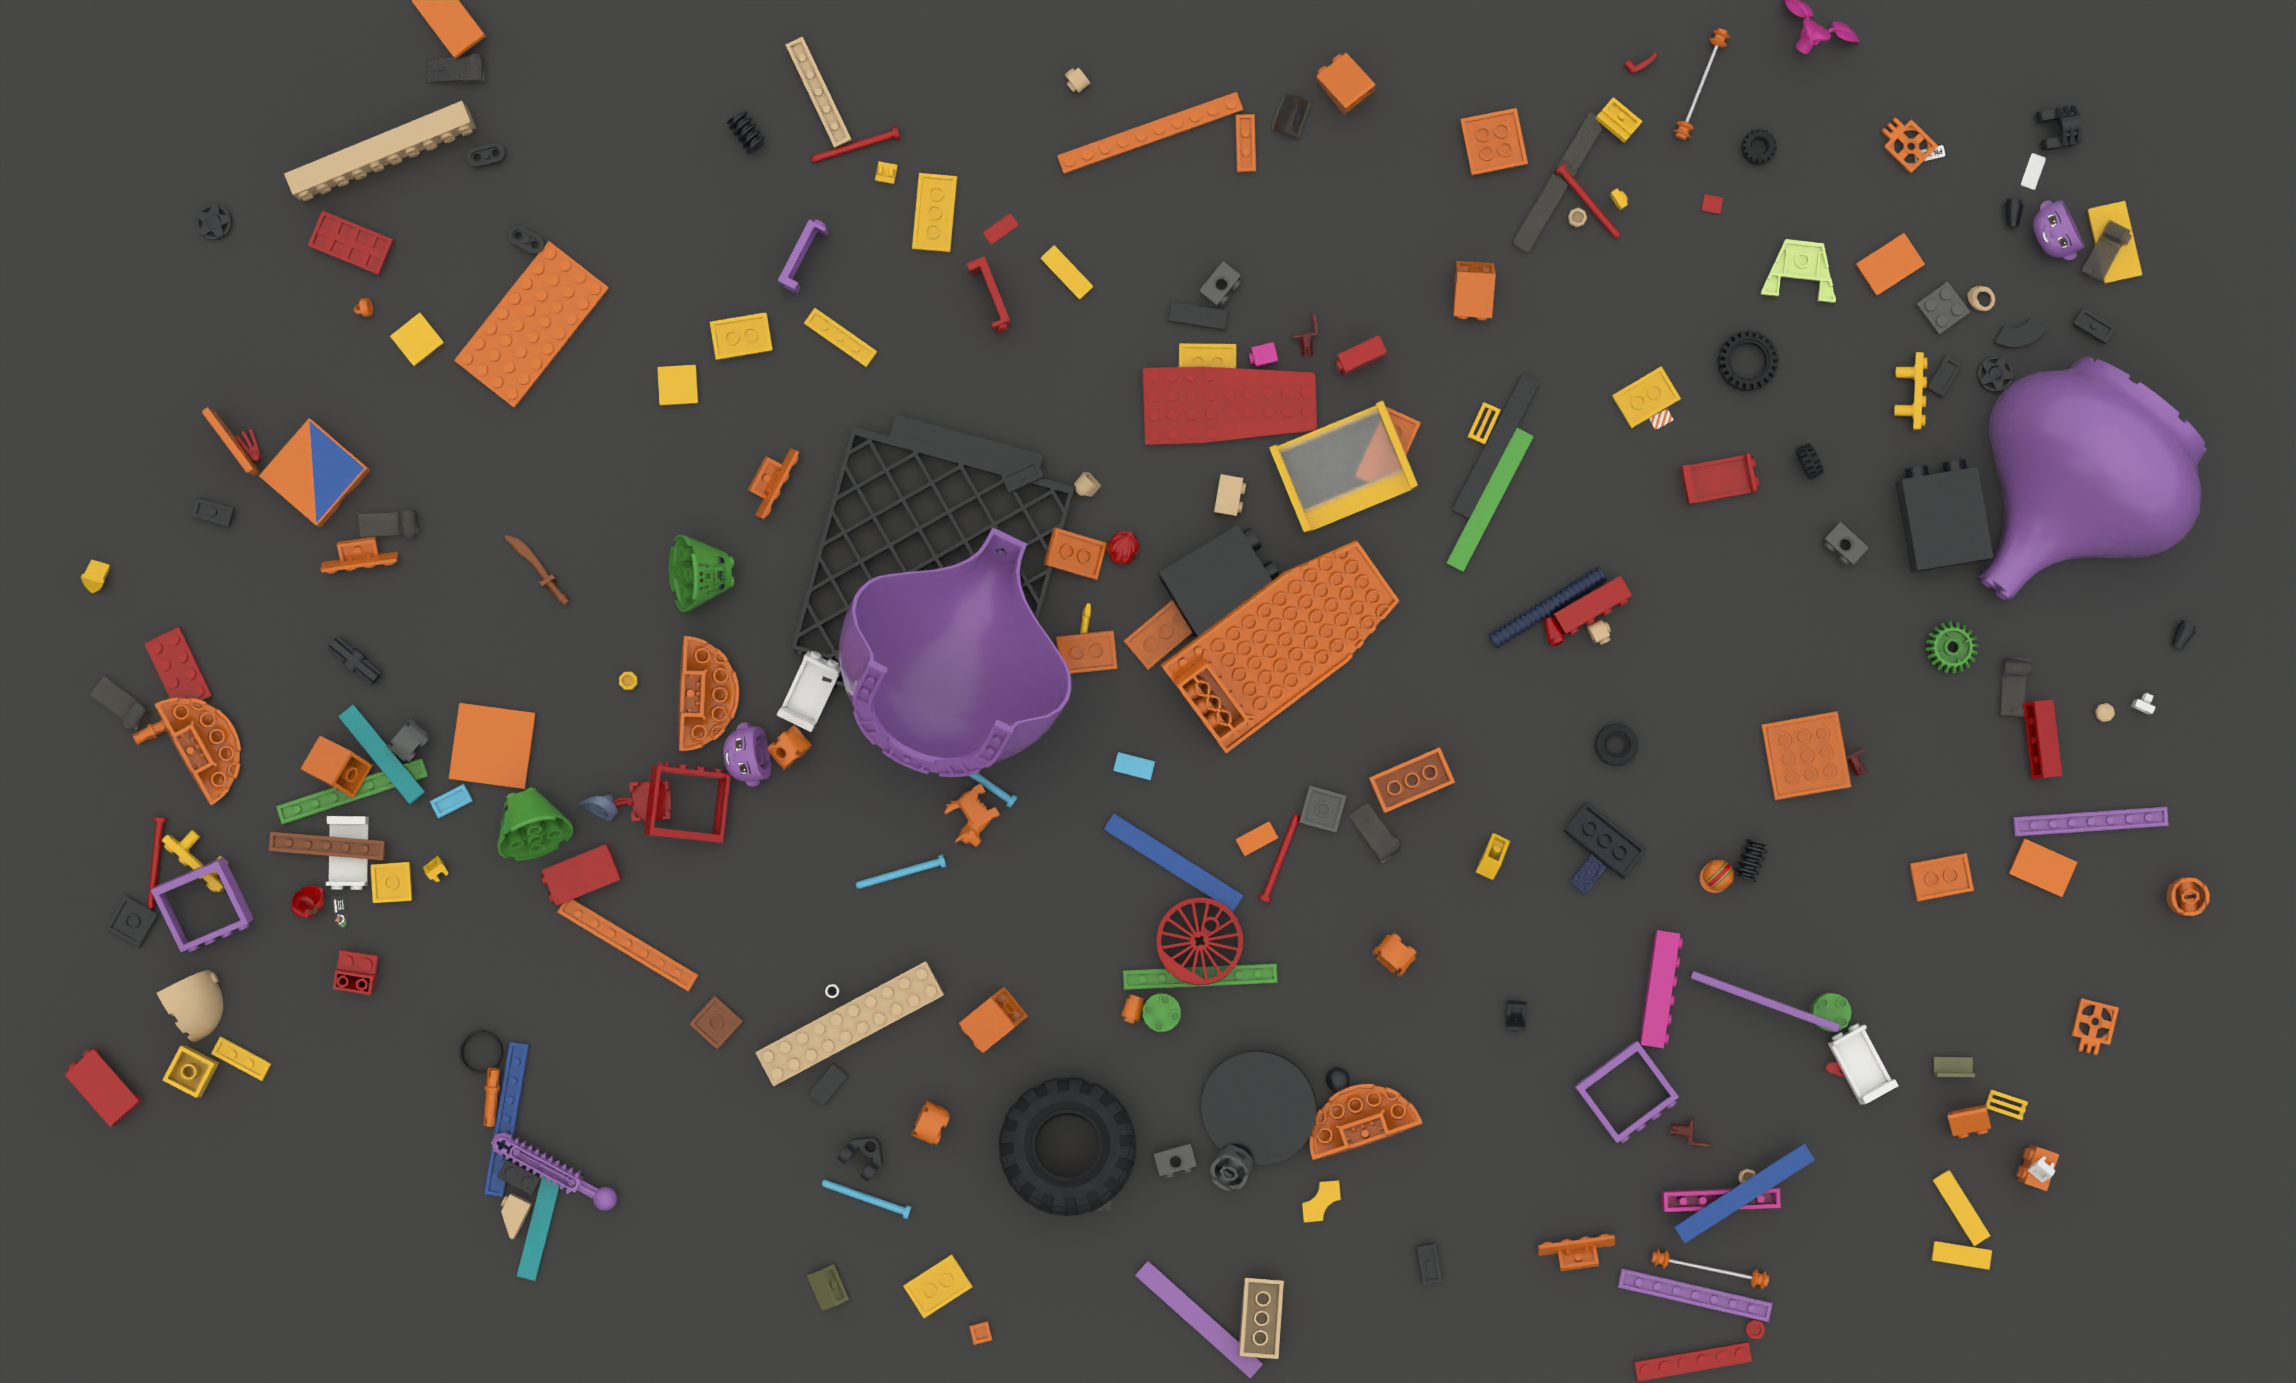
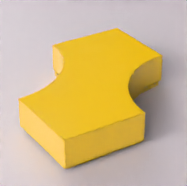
M1339 1180L1319 1182L1317 1194L1311 1200L1302 1203L1304 1222L1323 1221L1326 1208L1332 1202L1341 1200Z

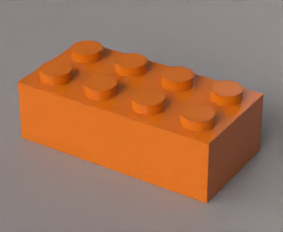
M1440 747L1368 778L1383 813L1455 783Z

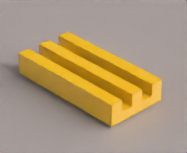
M1483 402L1467 437L1485 445L1501 410ZM1486 407L1488 408V411L1485 415V418L1480 426L1477 435L1475 436L1473 435V433ZM1495 411L1484 438H1480L1491 412Z
M1991 1089L1986 1101L1987 1109L2020 1120L2023 1119V1114L2028 1104L2027 1101ZM1993 1094L2022 1104L2021 1108L1992 1098ZM1993 1102L2017 1110L2019 1114L1990 1106V1103Z

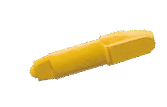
M1086 603L1082 611L1080 634L1088 632L1089 620L1091 618L1090 603Z

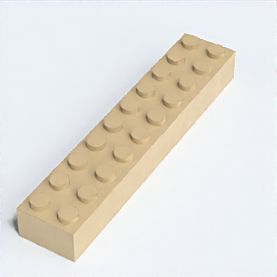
M460 101L284 173L292 194L300 201H308L313 199L315 194H325L330 192L332 187L337 185L342 187L349 184V180L354 178L356 180L362 179L367 176L366 173L371 171L379 172L388 164H399L405 157H416L422 150H433L438 147L437 144L450 143L461 134L462 136H467L473 133L472 130L476 129L468 107L463 101Z
M925 961L755 1053L772 1085L775 1086L945 994L928 962Z

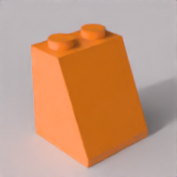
M1347 53L1344 55L1338 54L1332 59L1333 63L1328 67L1325 65L1320 68L1316 76V81L1343 115L1373 93L1375 89V83Z
M1456 261L1453 301L1454 316H1457L1459 319L1476 317L1478 320H1487V318H1492L1496 278L1494 263Z
M319 736L304 761L301 770L354 798L373 765L352 751Z
M1003 987L959 1022L962 1031L972 1039L974 1046L984 1053L1026 1019L1028 1015L1008 990Z

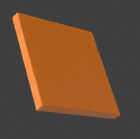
M459 703L449 779L526 789L536 713Z
M1838 711L1761 725L1775 800L1852 787Z

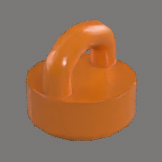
M368 297L361 298L354 307V313L362 314L363 317L372 316L373 305Z

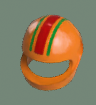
M1724 860L1710 861L1700 873L1701 886L1711 893L1723 891L1734 880V870Z

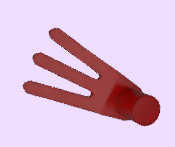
M1654 52L1636 66L1630 59L1624 65L1630 73L1637 72L1650 64L1657 57V53Z
M249 429V433L254 446H252L246 433L242 431L249 449L239 436H236V439L252 460L259 461L261 454L252 429Z
M1829 1062L1825 1065L1827 1072L1846 1078L1843 1073L1839 1072L1842 1070L1838 1062Z

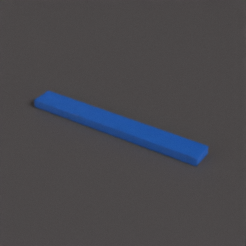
M1116 814L1112 815L1104 828L1105 831L1212 899L1224 904L1231 911L1235 910L1244 896Z
M509 1042L494 1137L495 1134L506 1131V1133L513 1134L512 1137L514 1139L530 1044ZM505 1140L501 1141L502 1147L505 1146ZM493 1147L491 1149L484 1194L504 1197L506 1181L498 1178L497 1175L506 1160L510 1161V1158L506 1159L505 1154L500 1156L499 1153L493 1151Z
M1803 1143L1675 1225L1676 1232L1683 1243H1687L1815 1160Z

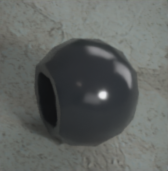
M1335 1067L1328 1071L1325 1081L1329 1089L1339 1092L1348 1087L1350 1077L1345 1069Z

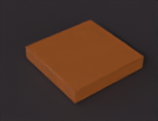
M715 995L689 1025L718 1050L743 1023V1020Z

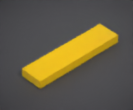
M816 308L813 309L804 322L806 326L866 368L877 354L876 350Z
M1950 1170L1932 1179L1972 1245L1975 1246L1990 1237V1234Z

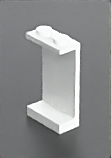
M327 816V824H330L329 837L368 840L369 817ZM329 856V882H326V886H331V889H343V886H351L350 890H362V886H368V859Z

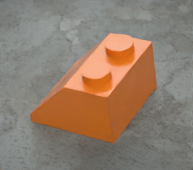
M1986 1104L1948 1112L1947 1116L1952 1135L1958 1138L1968 1137L1969 1133L1976 1132L1977 1135L1988 1133V1129H1991Z

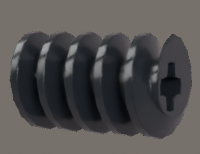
M746 111L735 115L726 124H730V130H735L734 136H739L738 142H744L742 147L747 149L746 153L750 155L764 145L762 142L765 137L758 138L761 131H754V128L757 126L756 124L749 125L752 118L745 119V116L748 114Z
M1746 839L1750 846L1743 847L1747 853H1741L1740 855L1745 860L1737 862L1742 867L1735 868V871L1739 873L1736 876L1756 882L1757 880L1753 875L1760 874L1756 868H1762L1758 861H1765L1761 853H1768L1764 848L1767 845Z

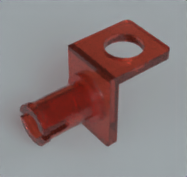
M1315 312L1312 313L1314 332L1291 334L1292 338L1300 339L1302 356H1307V347L1308 355L1314 354L1312 337L1318 335Z
M1864 748L1846 756L1847 762H1849L1856 777L1867 771L1858 757L1859 753L1865 751Z
M1691 1118L1688 1126L1671 1123V1129L1679 1131L1671 1130L1670 1136L1687 1137L1689 1139L1688 1145L1712 1146V1143L1693 1141L1695 1118Z

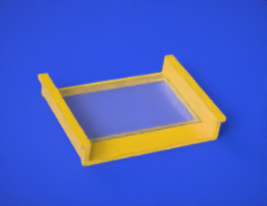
M1383 401L1376 403V406L1279 446L1269 447L1304 533L1307 531L1309 533L1411 491L1418 486Z

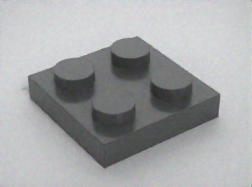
M1948 281L1916 304L1938 335L1970 313Z
M1309 785L1299 823L1336 833L1346 795Z

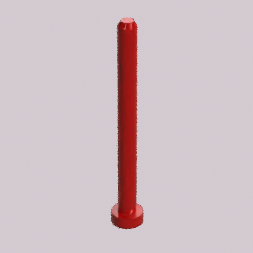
M894 126L891 131L812 155L811 161L814 163L892 138L896 140L901 139L898 128Z
M1565 163L1559 166L1554 172L1557 175H1562L1611 235L1617 239L1620 236V232L1566 169L1568 166Z
M1294 814L1292 816L1263 894L1258 896V899L1267 903H1271L1272 899L1269 897L1298 825L1299 815Z
M153 817V822H156L147 903L149 909H154L156 902L151 889L157 886L163 823L167 822V818Z

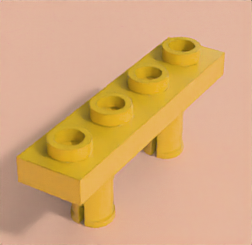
M1916 352V364L1914 367H1896V378H1913L1915 380L1914 403L1912 405H1895L1894 416H1912L1914 418L1913 431H1921V426H1925L1926 415H1922V407H1926V396H1922L1923 388L1927 387V377H1923V369H1927V358H1924V353Z
M191 830L181 842L177 841L172 835H166L162 839L165 843L164 847L172 854L175 852L179 856L178 860L187 867L189 865L193 870L203 866L189 850L200 838L194 830ZM217 871L199 877V879L203 878L208 882L206 886L213 892H223L225 890L222 881L217 876Z

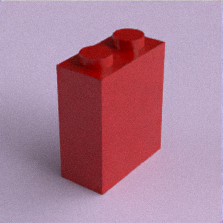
M1378 335L1338 354L1334 364L1338 373L1342 372L1346 376L1386 357L1387 350Z

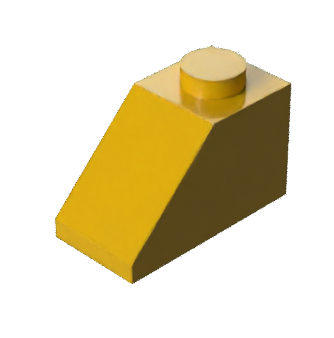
M1492 833L1476 873L1493 880L1502 864L1510 840Z

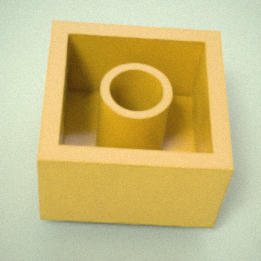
M182 1045L179 1047L163 1081L195 1098L202 1097L219 1062L186 1045Z

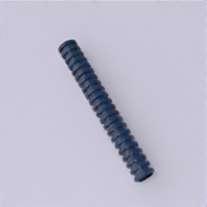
M1597 566L1596 570H1591L1590 574L1586 573L1585 577L1581 576L1580 580L1576 579L1575 583L1571 582L1570 586H1565L1564 590L1560 589L1559 593L1555 592V595H1551L1549 599L1546 598L1545 602L1541 601L1540 605L1536 604L1535 608L1531 607L1530 611L1524 612V615L1520 614L1519 618L1515 617L1514 621L1510 620L1509 624H1504L1503 628L1499 627L1498 631L1494 630L1493 634L1489 633V638L1493 645L1500 648V645H1504L1506 641L1509 642L1510 638L1514 639L1515 635L1519 636L1520 632L1524 633L1525 629H1530L1531 625L1535 626L1536 622L1540 623L1541 619L1545 620L1546 616L1549 617L1551 613H1556V610H1561L1562 606L1566 607V604H1570L1572 600L1575 601L1576 597L1580 598L1581 594L1585 595L1586 591L1590 592L1591 588H1596L1597 584L1601 585L1602 581L1606 582L1607 578L1602 569Z

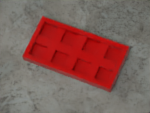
M322 211L308 246L380 275L394 240Z
M180 627L144 643L170 698H194L204 701L213 696Z

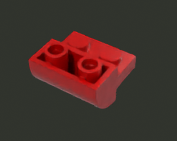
M341 949L339 951L337 969L335 970L333 989L371 995L376 985L379 955Z

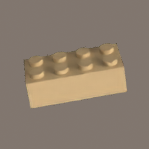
M1244 1278L1238 1356L1279 1358L1284 1281Z

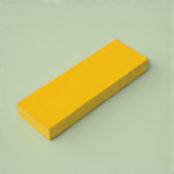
M1055 245L1040 258L1079 300L1093 288V285Z
M222 1036L211 1053L261 1081L264 1080L272 1063Z
M1934 1241L1931 1260L1989 1270L1992 1250Z

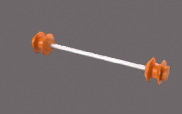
M1718 28L1713 30L1712 32L1715 36L1714 38H1709L1711 44L1715 47L1686 120L1676 122L1679 127L1677 130H1673V132L1676 134L1675 137L1686 140V138H1691L1688 133L1690 130H1694V127L1689 123L1698 97L1718 47H1727L1725 40L1730 39L1728 31Z
M1657 1248V1251H1653L1651 1263H1654V1267L1657 1264H1661L1664 1269L1670 1262L1751 1279L1752 1288L1760 1285L1761 1290H1763L1764 1286L1767 1287L1769 1282V1275H1766V1271L1760 1274L1758 1269H1755L1752 1275H1746L1670 1259L1668 1250L1660 1253L1659 1248Z

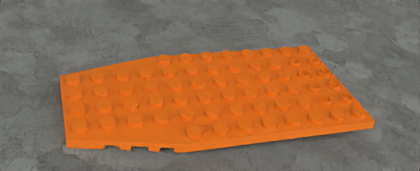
M1355 540L1283 572L1162 663L1161 666L1223 751L1228 753L1346 664L1353 657L1352 654L1357 648L1364 644L1363 641L1368 635L1374 632L1378 623L1384 620L1395 607L1399 599L1361 545Z

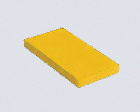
M919 173L912 243L913 250L950 253L957 176Z
M2121 201L2087 209L2103 283L2106 284L2141 276L2142 271L2126 202Z

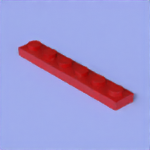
M1749 1342L1634 1361L1637 1381L1752 1362Z

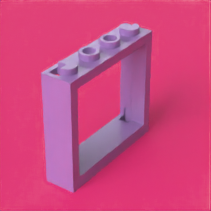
M224 857L151 889L180 952L188 950V952L194 951L199 948V944L205 943V945L216 941L215 938L220 935L222 938L227 937L233 933L232 930L238 928L241 931L249 927L248 923L254 919ZM217 871L240 920L188 942L164 892Z
M1638 1041L1631 1043L1574 1086L1616 1143L1627 1141L1631 1137L1630 1133L1634 1130L1638 1132L1646 1126V1121L1650 1118L1652 1121L1662 1114L1661 1110L1665 1107L1667 1109L1671 1108L1677 1103L1676 1099L1679 1098ZM1635 1052H1638L1670 1096L1617 1134L1585 1089Z

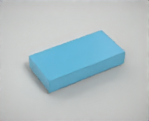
M1118 752L1113 771L1151 780L1155 761Z
M463 784L431 800L430 803L437 817L441 818L473 802V799L466 785Z

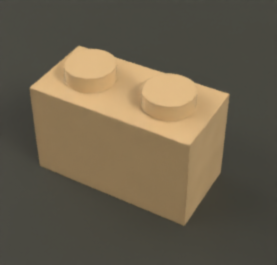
M1220 475L1214 514L1237 517V513H1241L1243 502H1239L1240 495L1245 494L1246 488L1243 478Z

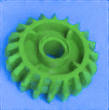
M1951 621L1947 623V627L1944 623L1940 624L1941 630L1935 627L1934 631L1936 634L1929 633L1933 640H1926V643L1931 645V647L1926 648V651L1932 652L1927 658L1934 657L1935 660L1931 664L1939 663L1937 666L1938 670H1941L1944 666L1945 673H1948L1950 668L1952 673H1956L1957 668L1960 672L1964 671L1963 665L1969 668L1970 664L1968 661H1975L1971 655L1978 654L1977 651L1973 650V648L1978 647V644H1972V641L1977 639L1976 636L1970 638L1969 635L1973 631L1965 632L1966 625L1959 629V622H1956L1954 627ZM1950 642L1956 645L1954 653L1950 652L1947 648Z

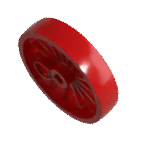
M1197 897L1177 903L1164 915L1157 929L1156 949L1162 965L1173 977L1190 985H1209L1224 979L1234 970L1243 951V932L1237 917L1228 907L1213 899ZM1195 904H1206L1201 931H1199ZM1192 905L1196 932L1181 908ZM1209 905L1220 909L1215 918L1207 917ZM1176 911H1179L1193 934L1175 923L1170 917ZM1224 912L1231 920L1219 927L1217 918ZM1212 920L1216 923L1214 931H1208L1205 928L1207 921ZM1167 921H1169L1190 937L1163 932ZM1230 923L1234 924L1237 931L1235 934L1209 938ZM1162 935L1189 940L1190 942L1162 946L1161 938ZM1203 937L1205 944L1196 946L1195 938ZM1238 937L1237 948L1209 942ZM1190 945L1172 958L1163 951V949ZM1208 945L1234 950L1237 953L1234 960L1230 961ZM1193 948L1182 965L1174 961V959ZM1207 949L1228 962L1230 966L1224 972H1221ZM1196 950L1192 972H1190L1184 966ZM1203 950L1219 973V975L1213 978H1208ZM1199 951L1205 979L1194 974Z

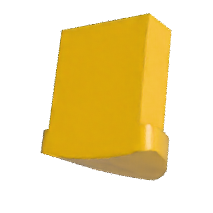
M91 559L85 573L81 576L84 586L91 593H95L102 588L110 570V565Z

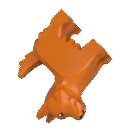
M981 783L974 786L971 791L963 793L957 800L950 801L951 804H946L945 814L960 808L968 820V823L961 829L955 843L962 841L965 844H972L974 847H978L981 843L980 833L993 818L1000 816L996 807L987 810L984 803H981L980 799H978L979 794L986 792Z

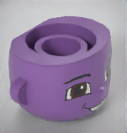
M2051 200L2043 202L2040 206V211L2036 214L2033 221L2034 233L2040 246L2051 257L2064 258L2066 260L2075 259L2077 252L2083 249L2085 245L2063 200L2054 203Z
M748 722L741 723L737 726L736 731L727 737L723 746L724 763L729 774L752 787L758 786L761 780L770 777L772 770L771 756L766 750L769 747L768 739L763 728L750 726Z

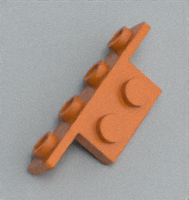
M790 448L782 464L765 456L748 488L749 491L763 498L755 516L764 519L770 514L771 505L779 497L782 484L788 480L791 467L798 461L799 451Z
M376 537L337 542V549L340 560L322 562L320 569L322 573L327 572L331 574L344 569L352 571L359 567L372 568L380 564L388 566L397 562L399 555L398 552L379 554Z
M1602 1234L1595 1238L1582 1237L1579 1240L1573 1241L1565 1239L1559 1243L1544 1242L1538 1246V1256L1558 1254L1560 1271L1599 1266L1596 1248L1614 1246L1615 1235Z

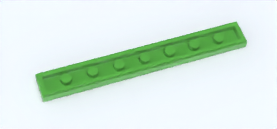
M1516 428L1446 564L1464 572L1534 436Z
M423 758L403 764L416 781L429 777ZM382 771L366 776L354 798L335 788H330L278 805L276 808L283 825L396 787Z
M1277 963L1236 965L1234 970L1224 979L1209 985H1190L1173 977L1166 969L1123 970L1124 990L1278 983ZM1214 966L1206 967L1208 978L1219 975ZM1218 966L1221 972H1224L1229 967ZM1192 967L1185 968L1188 971L1192 972ZM1195 967L1194 974L1205 979L1203 967Z

